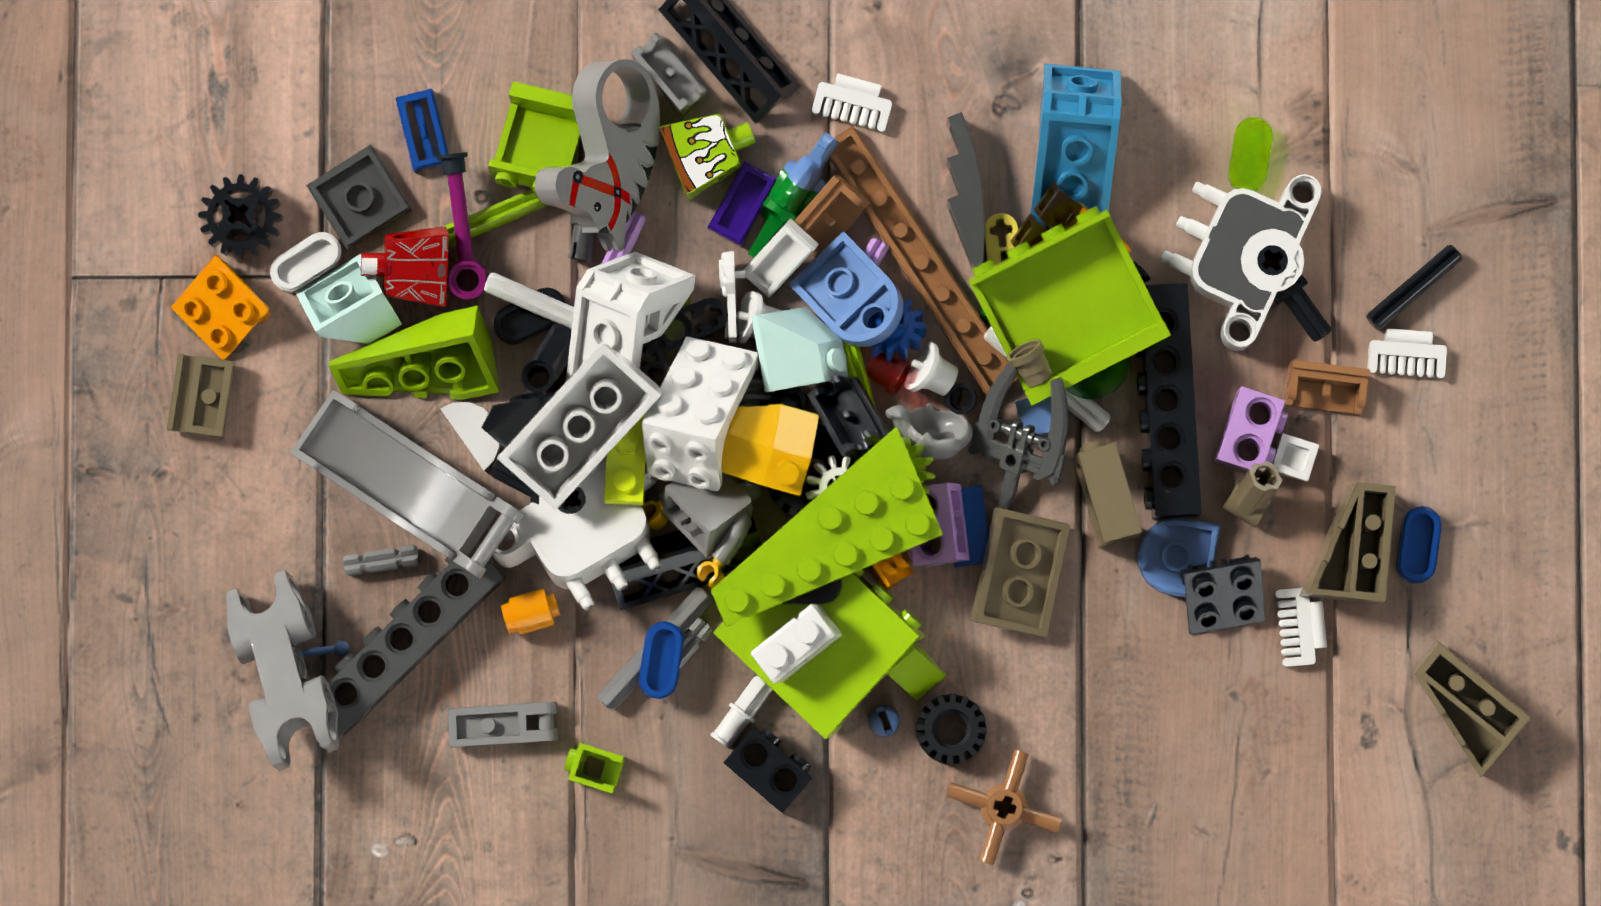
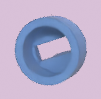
M884 705L875 708L869 717L871 730L876 735L882 737L894 734L900 724V717L897 711L890 706ZM885 711L891 729L884 731L883 723L878 716V713Z

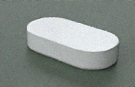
M325 232L315 233L274 260L270 269L271 279L280 290L289 293L296 292L337 267L342 258V247L333 235Z

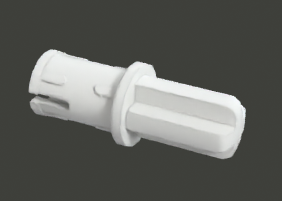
M755 676L735 704H729L731 709L716 730L711 733V736L728 749H731L750 721L752 723L755 722L753 716L773 689L759 676Z

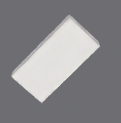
M790 218L745 267V277L770 298L819 244Z

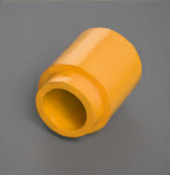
M545 588L511 597L508 603L501 604L502 614L509 634L518 632L519 635L555 625L554 617L561 615L555 594L547 595Z

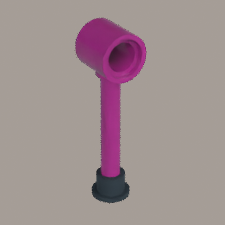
M463 152L437 156V160H441L443 175H447L459 259V262H456L449 272L448 285L452 293L461 299H476L486 293L484 287L489 273L482 264L478 263V260H474L462 174L466 172L464 157H467L468 154ZM466 269L474 270L479 277L478 286L470 292L464 290L459 283L460 275Z

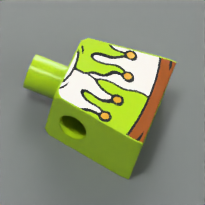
M720 114L659 127L688 200L693 199L738 171L741 166L736 151L756 143L748 122L727 130Z

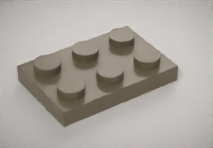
M999 507L994 508L970 621L1047 638L1070 524Z

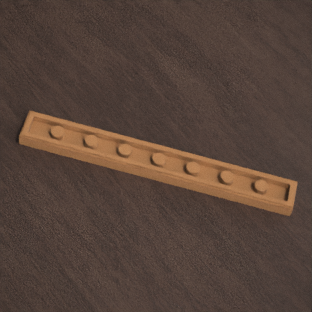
M851 126L834 137L839 144L830 156L829 161L837 173L871 203L863 211L882 241L889 246V251L984 395L987 396L997 376L1009 363L1007 358L985 341L984 335L988 330L987 326L855 127ZM1017 376L1015 377L1010 387L1019 382Z

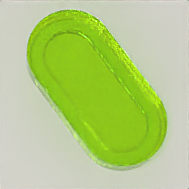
M1246 118L1235 129L1227 174L1228 181L1233 189L1245 188L1256 192L1266 181L1273 132L1270 125L1262 118Z

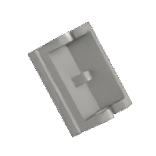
M655 33L644 47H636L631 52V57L633 61L641 64L648 71L657 90L675 111L683 117L707 97L710 91L663 36Z

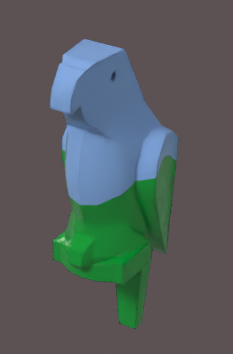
M824 132L807 156L799 159L798 162L794 160L789 161L781 170L769 196L762 204L764 208L762 217L766 219V222L750 248L748 255L755 258L791 218L794 221L826 185V182L822 179L823 167L839 144L833 136Z

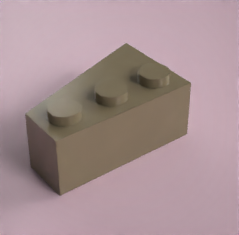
M1356 482L1347 486L1299 596L1367 604H1379L1386 601L1396 486Z
M1438 640L1412 669L1480 778L1531 719L1528 713Z

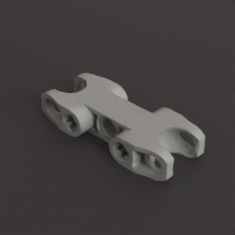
M286 570L275 574L276 597L271 607L263 613L254 614L249 600L238 588L230 590L226 594L227 629L233 650L241 664L256 661L265 697L249 702V712L254 732L260 739L272 766L279 771L290 767L289 742L293 734L302 727L311 726L321 748L326 749L328 753L339 749L338 711L332 690L326 678L322 675L309 680L300 643L316 637L311 611L301 596L292 575Z

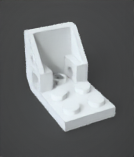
M635 251L588 269L576 288L566 381L602 342L630 360L640 369L643 344L663 335L694 290L696 275Z

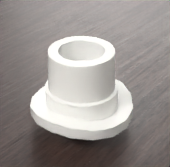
M755 291L747 292L736 314L738 343L745 344L749 337L755 339L751 316L782 310L766 305L760 293Z
M928 341L917 358L912 360V367L904 385L905 389L912 392L923 388L944 396L950 391L956 381L958 367L944 360L939 355L937 344Z

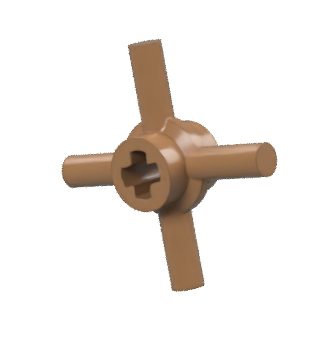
M1014 750L1004 784L996 785L986 793L953 782L950 783L946 797L981 808L983 819L990 826L979 859L981 862L994 866L1004 832L1015 829L1022 822L1058 833L1062 818L1029 808L1024 794L1018 789L1029 754ZM1006 796L1011 799L1009 805H1014L1015 809L1013 814L1008 813L1002 819L997 816L999 810H994L993 807L995 801L1000 802Z

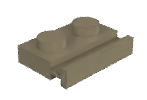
M178 354L167 423L168 431L224 438L235 370L234 361Z

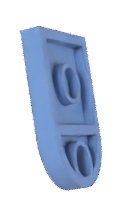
M844 231L789 283L791 288L842 341L852 346L869 347L884 341L897 328L903 314V299L897 286ZM878 312L884 313V320L880 326L868 328V321L873 314Z

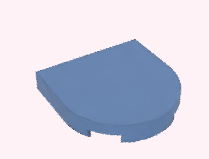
M1170 518L1152 526L1141 539L1137 552L1138 567L1144 580L1152 588L1163 594L1186 598L1185 585L1182 584L1180 570L1187 569V565L1190 564L1192 566L1206 564L1207 568L1210 567V561H1215L1221 525L1183 518Z

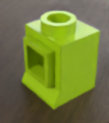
M579 742L577 750L570 748L564 770L570 772L568 777L570 781L614 794L626 757ZM588 756L606 761L600 779L582 774Z

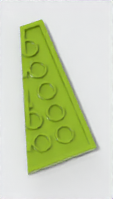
M895 427L711 590L726 627L943 535L898 428Z

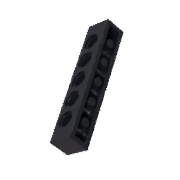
M1188 283L1145 285L1160 316H1164L1170 321L1171 336L1135 353L1136 357H1142L1143 372H1137L1138 395H1145V410H1139L1140 433H1147L1148 448L1141 449L1142 471H1149L1150 487H1144L1145 510H1151L1152 519L1198 517L1202 512ZM1158 354L1170 356L1174 363L1173 370L1168 373L1159 372L1154 366V357ZM1160 392L1171 393L1176 400L1175 409L1171 411L1161 410L1156 404V395ZM1163 430L1173 431L1178 437V446L1172 450L1164 449L1158 442L1159 432ZM1173 468L1179 473L1181 481L1178 487L1168 488L1163 485L1160 479L1163 469Z

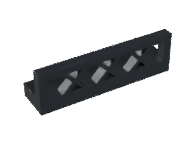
M666 0L658 9L755 124L761 122L779 102L792 96L801 87L728 0H683L690 8L691 20H683L673 8L679 0ZM701 29L709 30L715 37V49L707 48L702 42ZM725 58L733 59L739 65L740 78L732 77L728 73ZM750 87L758 88L768 99L760 109L751 100Z
M752 515V526L740 549L753 545L756 551L761 546V542ZM680 530L650 539L651 545L658 554L661 567L656 571L650 570L639 553L619 564L627 583L636 580L644 584L640 591L624 596L623 592L617 590L615 585L611 583L620 611L708 585L715 572L709 573L702 582L698 578L697 569L695 568L700 561L709 558L714 559L715 557L710 556L706 558ZM733 558L729 565L724 564L721 568L724 578L744 560L740 561ZM673 569L681 572L675 581L666 583L658 580L665 571Z

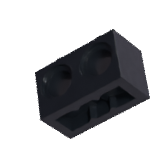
M753 727L723 763L783 814L813 779L807 773L812 767L795 752L790 758L778 748L782 741L766 727L761 732ZM752 744H760L767 750V759L760 766H751L745 760V751ZM789 769L795 773L797 783L791 791L783 792L776 788L774 777L778 771Z

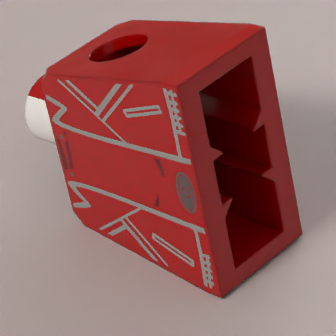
M434 227L384 235V253H361V276H383V291L386 296L436 306H446L449 240L447 228Z

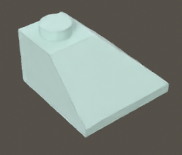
M361 254L295 292L319 337L370 344L378 338L389 335L395 328L402 325L375 276H361Z
M802 307L751 316L765 392L830 381V377L836 375L849 377L846 365L847 358L844 353L842 340L808 308Z

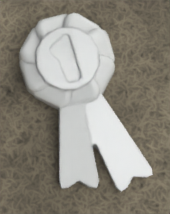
M734 251L722 253L719 260L720 290L723 296L727 297L728 318L725 324L724 339H729V343L737 342L735 278H745V270L735 271Z

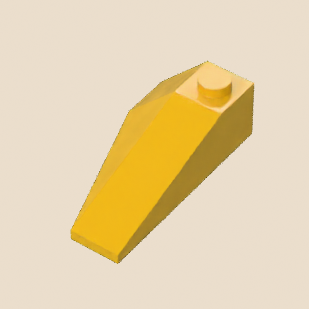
M784 404L738 406L729 425L724 442L722 472L762 486L800 496L811 461L819 414Z

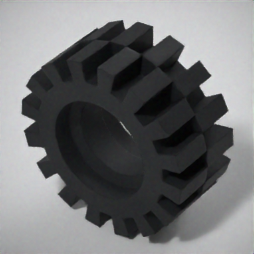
M957 694L941 695L930 701L921 711L916 724V734L922 750L930 758L943 764H959L972 758L982 747L987 732L985 717L980 711L979 706L969 700V698ZM955 714L964 720L966 735L961 742L950 745L938 738L936 725L938 720L944 715Z

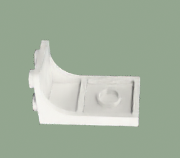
M686 336L659 388L661 396L649 408L642 421L647 471L651 476L664 481L690 485L698 489L720 490L723 484L722 453L726 434L731 420L760 364L758 352Z

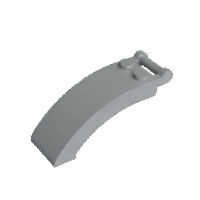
M334 389L290 452L308 466L479 579L487 571L484 568L513 523L518 524L524 516L522 512L409 440ZM500 512L501 515L472 558H469L468 555L496 513Z

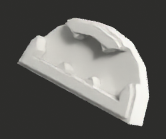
M453 402L440 408L481 468L486 472L496 461L500 449V444L481 428L488 412L483 407L470 402Z

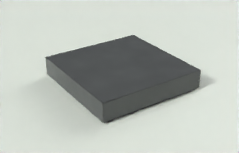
M371 145L306 185L348 251L412 211Z

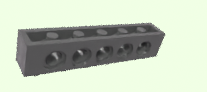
M475 546L468 555L469 558H472L477 548ZM446 558L445 561L449 565L439 575L435 572L429 574L417 587L421 592L411 602L404 599L390 613L393 620L383 630L379 626L374 628L362 640L365 647L355 657L349 653L335 666L334 670L338 674L328 683L338 711L339 741L360 723L506 580L489 561L484 567L487 571L479 579L449 558ZM456 575L465 576L469 583L467 591L460 596H453L448 590L450 579ZM428 602H436L441 609L440 617L433 623H425L420 614L422 607ZM401 629H408L413 636L411 646L406 650H397L393 644L395 633ZM373 656H380L385 663L384 672L379 677L371 678L365 671L366 662ZM346 683L353 684L357 690L355 701L349 705L341 704L337 696L339 688Z

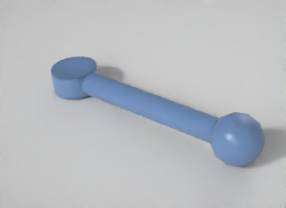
M338 641L333 646L302 649L301 651L303 657L331 653L344 656L349 651V645L345 641Z

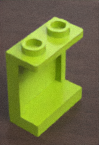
M512 81L508 94L511 102L495 158L489 160L488 169L491 178L495 179L496 183L510 188H516L517 184L531 187L532 191L536 193L535 179L541 169L545 167H568L575 163L581 143V136L573 109L572 95Z

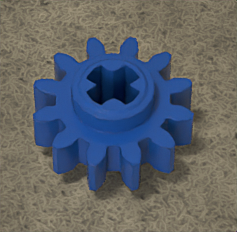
M911 299L903 303V314L894 332L884 341L872 346V357L878 356L882 351L886 352V360L888 362L892 361L894 353H899L906 360L908 359V347L913 350H920L921 338L925 337L926 324L922 323V310L911 312ZM878 312L873 314L868 321V328L880 326L884 320V313Z

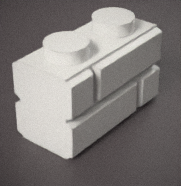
M820 604L808 606L798 614L799 618H793L750 652L774 684L783 683L843 635Z

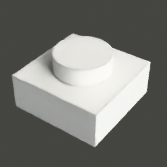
M1282 433L1272 464L1278 467L1279 474L1307 483L1319 445Z

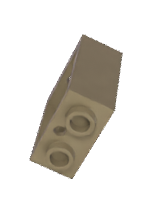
M1099 439L1083 444L1073 462L1098 547L1102 548L1136 538L1142 533L1116 442L1106 445L1105 439Z

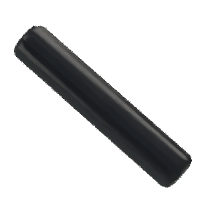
M1451 244L1447 245L1366 315L1369 323L1375 329L1381 330L1462 260L1459 251Z

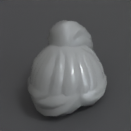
M928 403L925 407H920L912 412L901 405H896L886 410V416L891 419L890 432L897 427L902 438H910L911 446L923 444L924 450L920 454L922 458L933 457V460L950 458L970 443L973 436L972 427L963 416L952 411L936 409L932 403Z

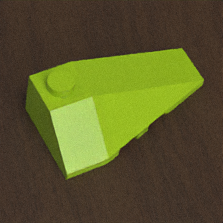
M478 305L441 313L330 360L328 365L341 393L345 395L389 396L392 392L414 393V398H427L428 393L450 394V399L465 400L498 393L500 390L491 334Z

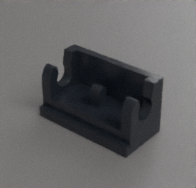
M840 375L832 376L829 379L834 387L828 390L814 388L807 395L840 454L859 460L889 434V431L858 377L850 379Z

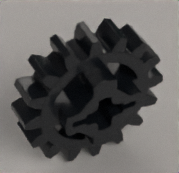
M239 174L237 183L233 184L226 176L223 178L224 187L222 189L213 184L210 186L214 194L212 199L202 197L201 199L208 209L207 211L198 212V217L201 220L207 221L208 224L202 226L200 230L204 235L213 234L208 241L213 248L222 243L221 253L225 256L234 249L238 259H243L245 250H249L256 257L258 256L257 246L262 244L269 249L271 244L267 239L268 236L280 235V232L273 225L276 222L283 221V216L274 212L275 209L281 206V203L278 199H268L273 193L269 186L259 190L261 181L256 177L252 179L250 184H247L245 176ZM240 192L250 193L245 199H236L230 196ZM221 205L223 207V217L217 227L216 213ZM230 206L245 213L248 218L247 221L252 227L248 228L245 223L242 224L240 221H236L237 219L233 215L234 212L230 209ZM264 207L266 216L261 229L258 226L259 214L264 210ZM236 235H249L251 239L245 241L230 240V238L233 239Z

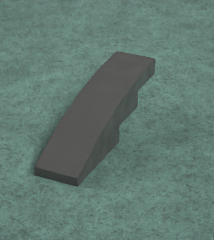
M960 112L947 119V126L958 154L949 157L946 165L958 195L947 199L946 206L971 269L983 263L985 220L983 192L975 149L963 113Z

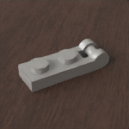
M557 702L448 708L450 748L559 741L558 729H554V714H557ZM538 715L539 730L528 731L527 716Z

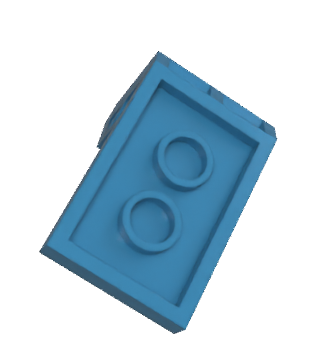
M1044 64L1039 143L1030 212L1037 218L1039 217L1034 208L1053 182L1057 183L1089 209L1097 206L1099 212L1105 209L1109 211L1122 100L1121 73L1119 70Z

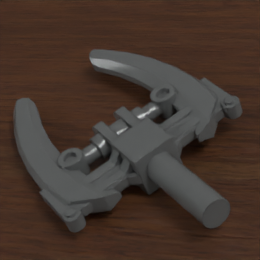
M1008 363L997 376L986 396L979 420L975 422L968 451L972 455L980 452L987 461L995 462V458L1000 460L999 468L1006 471L997 508L1012 511L1022 473L1030 471L1035 473L1033 478L1037 480L1048 478L1053 486L1061 484L1067 456L1064 453L1068 436V405L1063 379L1061 377L1055 378L1050 383L1052 406L1048 437L1042 438L1034 432L1035 427L1030 424L1023 428V422L1019 420L1014 421L1013 424H1006L1004 419L999 417L1007 392L1018 374L1016 367H1011ZM996 432H1005L1006 436H1009L1008 442L1004 443L996 440ZM1031 445H1038L1039 449L1044 451L1043 457L1033 454L1034 450L1031 449Z

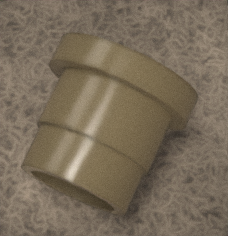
M1040 339L1030 340L1019 345L1007 356L1010 366L1016 367L1028 387L1043 383L1053 374L1048 360L1043 353L1045 347Z

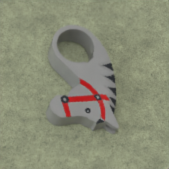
M628 59L600 60L592 62L582 69L576 78L572 93L573 109L585 151V159L581 163L572 164L568 167H545L541 169L536 175L535 191L540 201L544 204L570 212L575 217L577 223L582 226V233L597 234L605 251H611L612 246L616 251H622L625 242L626 223L642 198L656 158L660 132L659 102L654 82L648 71L641 64ZM612 72L619 76L626 91V108L617 126L608 119L602 103L603 87Z

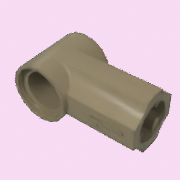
M1268 461L1261 464L1254 463L1243 479L1237 480L1222 508L1256 527L1283 480L1279 476L1278 467Z

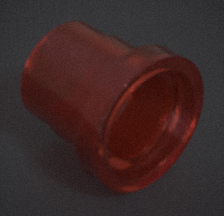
M880 352L878 356L870 359L866 368L867 376L885 387L886 393L895 396L906 380L911 368V362L905 359L898 360L894 357L891 362H888L886 354Z

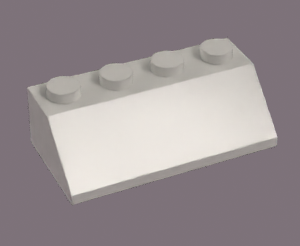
M602 342L500 453L497 459L556 510L661 396L660 387L630 360Z

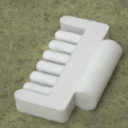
M837 73L834 85L825 82L819 83L812 106V113L814 115L820 114L824 98H826L822 115L828 117L834 100L835 103L831 114L832 119L835 120L839 117L842 103H844L840 120L846 122L851 105H853L849 121L851 124H856L860 109L862 108L859 126L864 127L871 110L868 128H875L878 115L881 113L877 130L883 133L886 130L892 101L879 97L882 85Z
M1386 328L1384 341L1372 340L1369 343L1367 369H1370V373L1377 371L1379 355L1378 371L1380 374H1384L1386 372L1387 356H1389L1388 373L1393 375L1396 372V359L1399 356L1397 372L1399 375H1404L1406 357H1408L1407 374L1413 376L1415 374L1416 358H1418L1417 376L1422 377L1425 371V359H1427L1426 375L1431 378L1434 375L1436 359L1435 376L1441 379L1445 376L1447 347L1432 344L1433 332Z
M1302 588L1281 589L1275 593L1277 599L1295 598L1281 600L1276 603L1278 608L1296 607V609L1280 610L1277 613L1280 618L1297 616L1295 619H1285L1278 622L1280 627L1298 626V628L1282 629L1279 632L1281 637L1299 636V638L1282 639L1280 641L1283 647L1300 645V647L1285 648L1281 651L1283 656L1301 655V657L1283 659L1282 665L1284 667L1312 665L1316 662L1315 649L1327 648L1323 601L1310 602L1309 597L1299 596Z

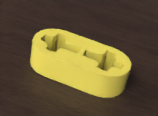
M998 213L992 215L987 220L984 238L986 261L992 259L996 265L1001 262L1000 254L1014 248L1011 239L1019 229L1017 222L1012 216ZM996 222H1003L1005 228H1011L1012 233L1006 234V247H999L998 236L991 235L990 230L995 229Z

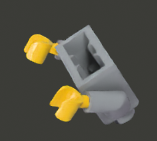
M723 472V484L719 491L698 489L690 485L672 482L665 486V490L658 496L660 499L658 502L647 501L641 506L648 520V525L653 530L662 529L669 518L706 558L710 556L715 557L712 562H704L697 569V576L702 582L709 573L715 572L708 584L711 589L724 579L721 568L724 564H730L742 546L752 526V501L761 496L758 484L747 480L736 483L728 474Z

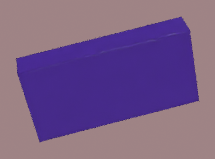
M744 161L707 227L708 230L741 247L763 209L762 204L769 196L777 178Z

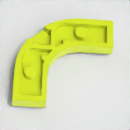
M648 410L607 454L604 491L605 504L644 505L647 463L642 421Z

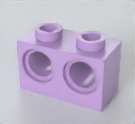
M1241 386L1236 392L1213 463L1243 473H1247L1254 463L1261 464L1266 461L1273 463L1276 449L1270 446L1274 434L1282 433L1288 417V412L1282 411L1285 400ZM1254 405L1263 406L1269 415L1268 422L1263 425L1255 424L1249 417L1250 407ZM1248 441L1255 446L1257 450L1255 460L1245 461L1239 457L1237 446L1240 442Z
M957 483L928 485L927 487L930 492L926 496L928 499L932 496L936 501L934 514L943 533L942 536H939L941 548L937 554H934L930 547V540L907 550L909 558L913 560V566L928 567L970 560L961 485Z

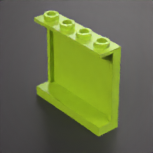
M1097 206L1084 211L1076 216L1079 223L1067 229H1064L1063 225L1059 224L1041 234L1044 241L1032 247L1026 241L1006 252L1009 257L1008 259L996 265L991 259L972 269L974 276L968 279L1006 356L1019 345L1034 339H1040L1045 347L1043 353L1053 371L1049 379L1037 386L1028 387L1019 372L1017 374V378L1031 406L1051 396L1050 383L1053 379L1061 377L1066 389L1171 336L1107 209L1099 212Z
M864 569L841 578L842 590L840 595L830 603L820 604L843 635L783 683L774 684L750 652L793 618H799L798 614L811 604H779L727 627L723 621L713 632L824 739L835 736L843 727L841 724L916 641L922 640L926 636L919 630L922 623L907 609L900 612L890 603L894 597L889 591L877 582L872 586L862 576L866 572Z

